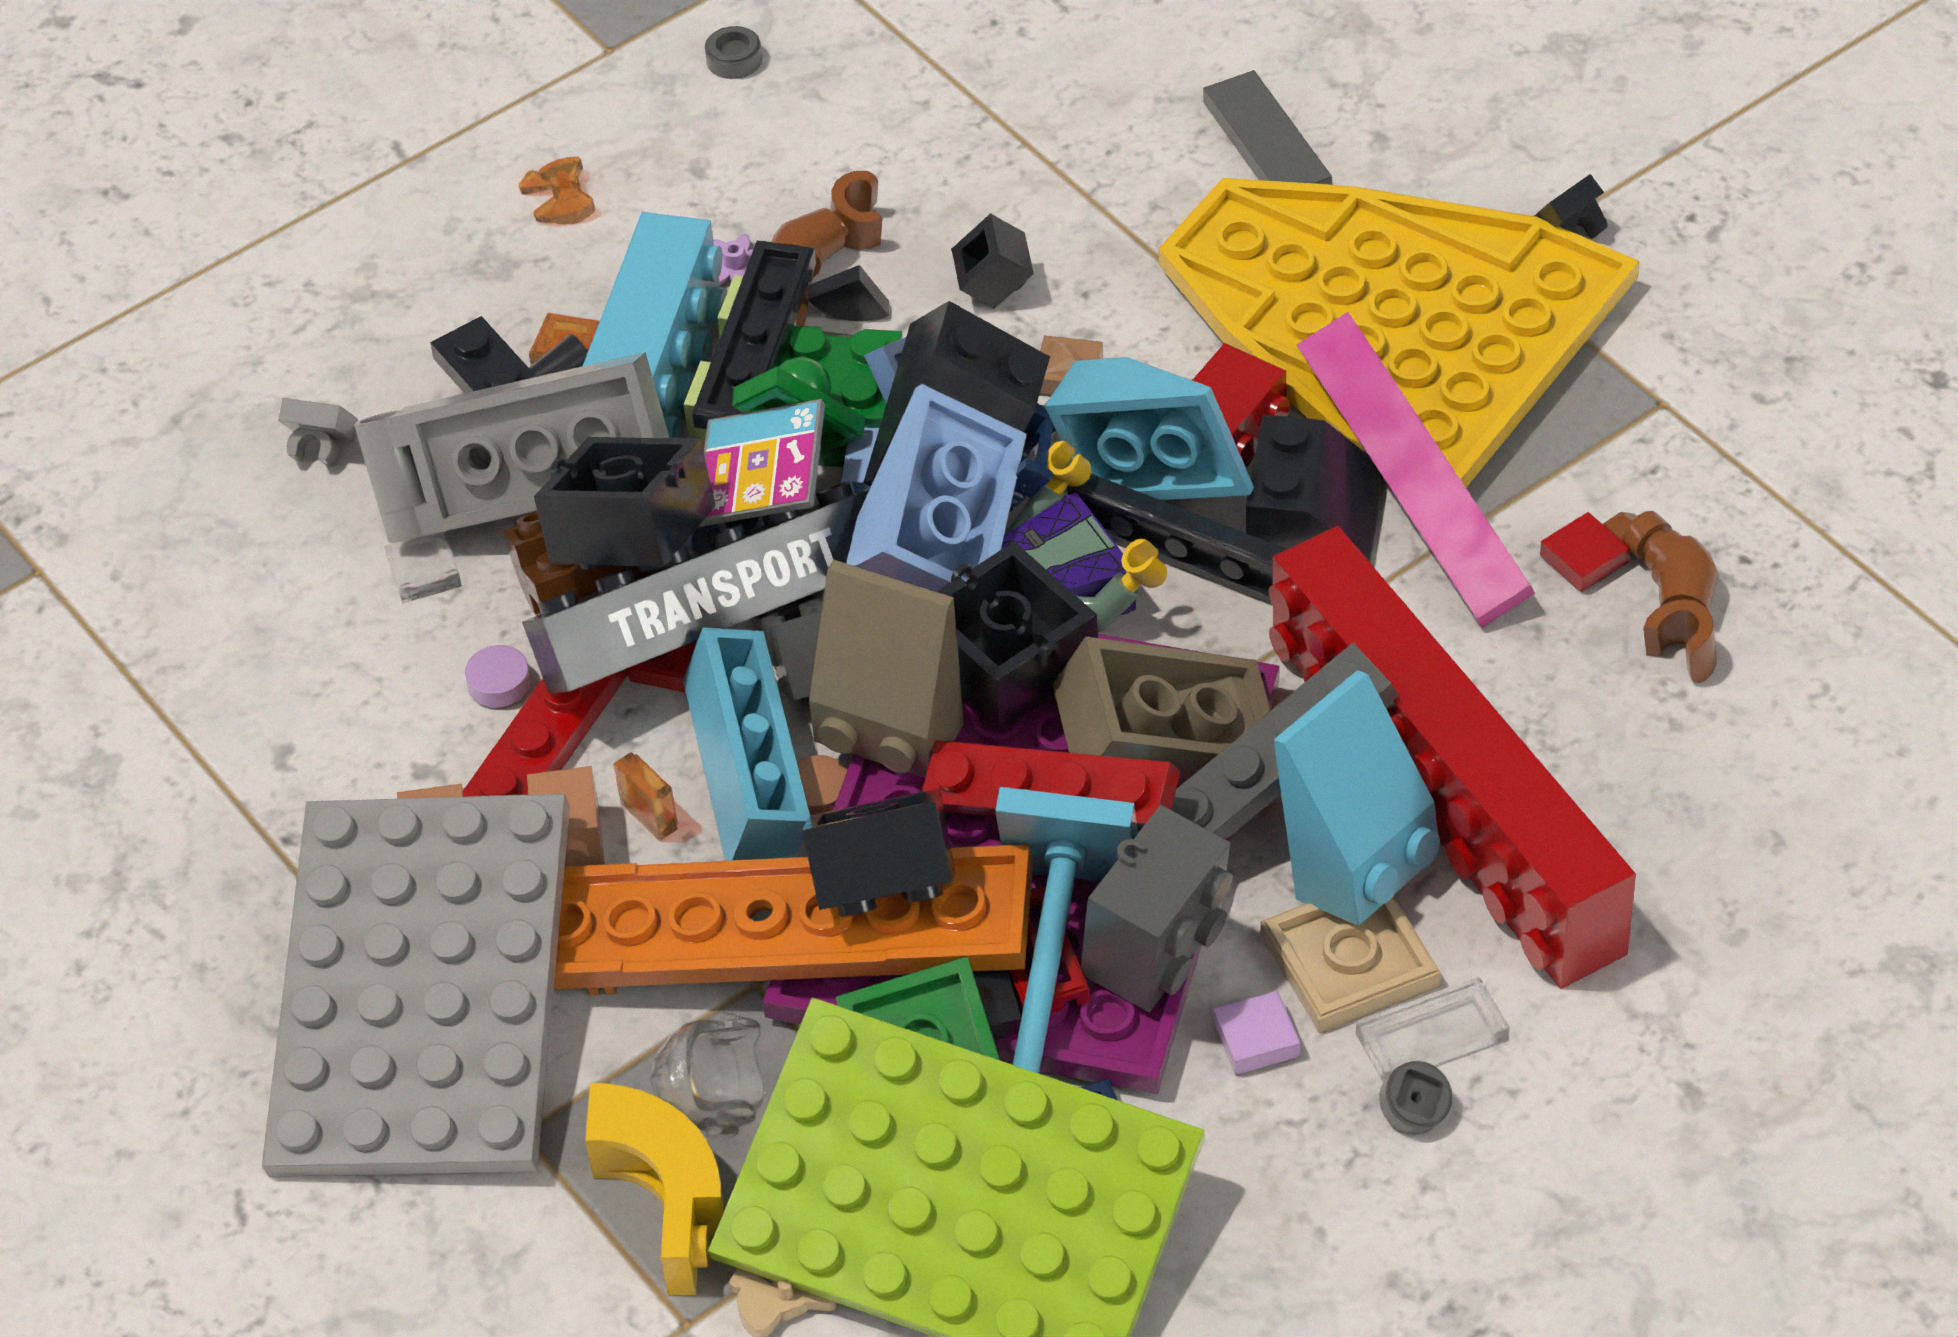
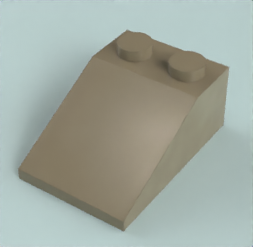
M837 560L832 561L827 570L809 697L814 742L823 744L830 750L838 753H851L881 763L895 772H909L926 778L935 740L953 742L964 724L954 597Z
M1085 637L1053 683L1069 753L1171 762L1181 772L1177 788L1271 711L1257 660Z

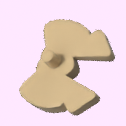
M739 1268L735 1270L729 1282L731 1291L737 1293V1306L741 1323L753 1337H768L780 1322H786L794 1317L801 1316L809 1309L833 1311L838 1306L836 1302L793 1288L790 1282L779 1280V1282L772 1281L769 1284L762 1276Z

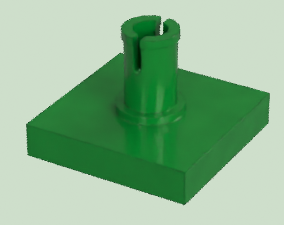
M968 956L836 996L838 1006L999 1060Z

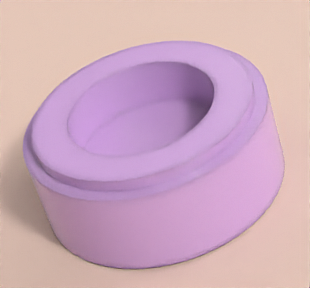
M494 645L481 649L469 659L465 668L467 686L471 697L477 703L486 707L501 708L510 706L521 700L530 688L531 677L527 659L519 650L510 646Z

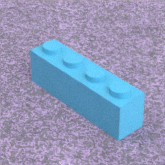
M703 627L683 683L725 861L797 857L804 841L802 829L809 819L810 813L764 631Z

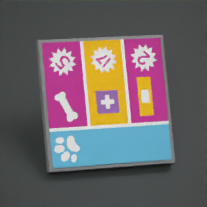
M822 399L708 420L704 456L716 506L698 527L813 507L825 409Z

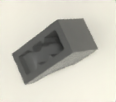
M807 595L751 618L754 631H764L770 659L782 692L794 701L802 698L804 705H810L809 697L823 605L822 601L812 595Z

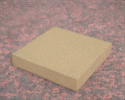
M1394 896L1360 925L1320 910L1311 903L1260 921V935L1318 1033L1441 986L1440 970Z

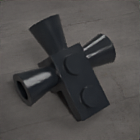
M482 316L430 342L433 359L463 393L582 367L588 353L583 343L573 334H569L533 365L528 367Z

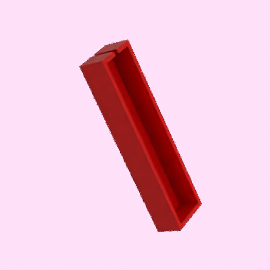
M1336 526L1273 556V585L1269 587V596L1273 605V627L1269 629V638L1276 654L1284 662L1291 661L1302 674L1304 682H1306L1350 644L1354 643L1392 683L1399 696L1385 708L1434 800L1437 831L1440 843L1446 849L1448 860L1454 871L1461 878L1469 877L1483 894L1485 905L1491 916L1500 924L1506 923L1520 939L1524 954L1531 965L1537 970L1544 969L1558 987L1563 989L1627 956L1636 873L1339 526Z

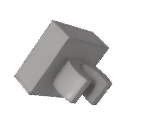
M282 398L278 421L293 431L287 441L288 456L296 461L303 462L307 444L313 440H319L321 447L318 460L325 465L332 466L338 457L339 451L335 439L353 442L356 431L354 424L358 421V418L340 405Z

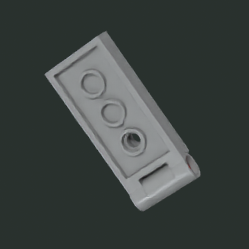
M646 352L407 406L402 410L377 414L354 424L389 543L404 542L430 534L537 511L534 495L551 478V466L554 460L564 459L566 461L587 437L669 438ZM478 447H482L489 452L491 462H486L480 458Z

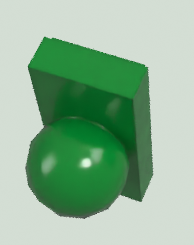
M804 356L786 359L779 367L777 366L734 387L732 406L743 413L822 399L825 409L820 457L864 436L865 417L829 397L832 389L829 373L816 360Z

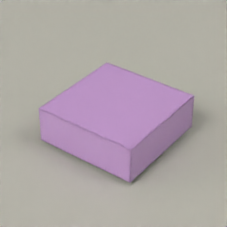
M1278 990L1213 1008L1214 1025L1235 1075L1300 1057V1041Z

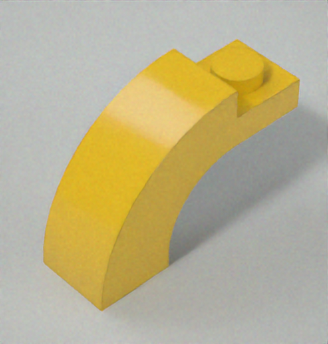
M590 1083L585 1142L593 1179L629 1181L649 1190L661 1201L664 1206L661 1263L668 1296L696 1295L697 1268H707L710 1265V1254L708 1252L711 1245L710 1235H715L725 1211L720 1176L713 1151L697 1126L685 1114L659 1097L627 1086Z

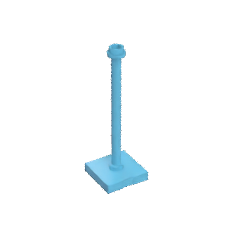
M1000 787L995 812L1001 845L1029 844L1033 857L1032 874L1048 876L1013 1065L1039 1074L1075 878L1093 882H1101L1118 860V845L1124 840L1134 839L1138 834L1134 803Z

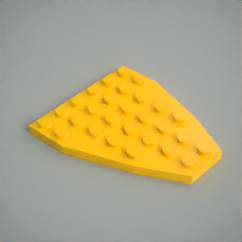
M1222 178L1159 247L1160 267L1223 343L1286 370V398L1290 400V403L1308 419L1325 420L1367 453L1297 347V344L1349 312L1466 488L1638 279L1640 263L1639 260L1558 226L1555 228L1547 221L1536 216L1355 186Z

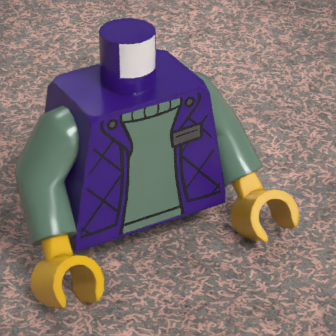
M1058 441L1048 450L1047 469L1053 472L1052 479L1028 500L1018 517L1005 533L1001 549L1015 541L1097 614L1098 632H1102L1119 616L1136 610V599L1140 596L1138 588L1141 585L1148 588H1156L1162 585L1167 577V567L1157 558L1158 549L1145 539H1137L1131 542L1125 551L1122 552L1079 495L1075 492L1067 496L1064 492L1067 486L1077 487L1089 479L1091 466L1089 461L1081 454H1077L1073 458L1075 448L1069 443ZM1071 459H1073L1071 464L1068 467H1066L1068 462Z

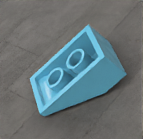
M1128 357L1074 361L1045 405L1060 440L1066 441L1075 448L1073 458L1077 454H1081L1089 461L1091 473L1159 500L1247 496L1254 489L1214 393L1209 386Z
M1357 670L1274 739V747L1296 900L1306 904L1311 903L1320 910L1360 925L1379 907L1389 902L1394 894L1421 870L1431 865L1434 859L1440 855V838L1437 831L1434 800L1369 675Z

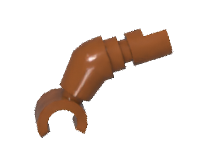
M853 171L844 174L835 181L831 190L830 210L821 208L787 221L773 235L771 242L815 248L816 265L808 285L819 274L822 263L843 247L870 249L881 245L883 218L875 210L871 211L877 203L879 182L873 173L869 171ZM808 287L796 318L797 326L805 325L809 303Z
M1645 511L1638 516L1635 513L1619 512L1604 522L1603 525L1630 547V551L1638 559L1645 561L1646 566L1652 570L1651 576L1653 581L1659 586L1660 607L1647 617L1643 627L1646 656H1661L1662 651L1668 645L1684 643L1686 644L1687 670L1691 680L1695 683L1704 682L1714 672L1717 664L1713 617L1709 612L1719 574L1713 558L1696 538L1690 535L1682 536L1679 532L1672 530L1671 525L1654 511Z

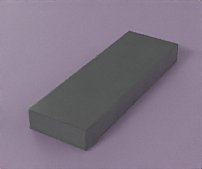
M1255 70L1203 87V103L1258 180L1332 185V175Z

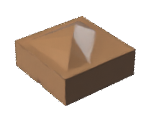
M1044 335L1040 351L1050 356L1040 394L1052 395L1074 361L1103 359V342Z

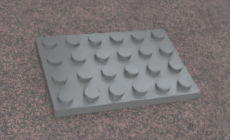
M565 794L306 801L262 1158V1167L268 1177L538 1171L570 805Z

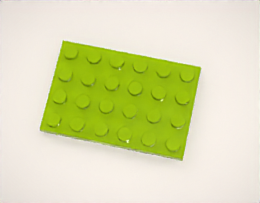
M812 997L708 1252L711 1258L716 1261L779 1282V1280L790 1282L793 1288L932 1337H1131L1203 1146L1205 1131L1187 1123Z

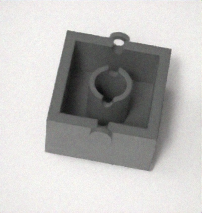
M1160 804L1134 839L1124 840L1118 845V860L1088 898L1081 961L1083 975L1149 1013L1165 992L1174 995L1182 986L1192 965L1191 956L1200 944L1207 948L1210 947L1219 936L1225 924L1227 912L1222 910L1221 907L1222 900L1227 894L1233 879V875L1227 871L1231 843Z

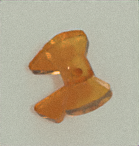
M574 156L555 160L541 167L539 172L530 170L519 183L518 187L522 195L552 189L553 197L533 212L537 222L560 225L576 224L595 212L593 198L581 189L578 177L584 166L579 157Z

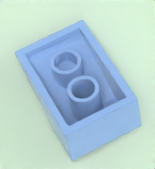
M921 384L916 387L857 516L846 564L937 592L951 583V576L960 565L968 563L974 568L1000 551L1026 433L926 385ZM966 573L961 576L965 582L969 579Z

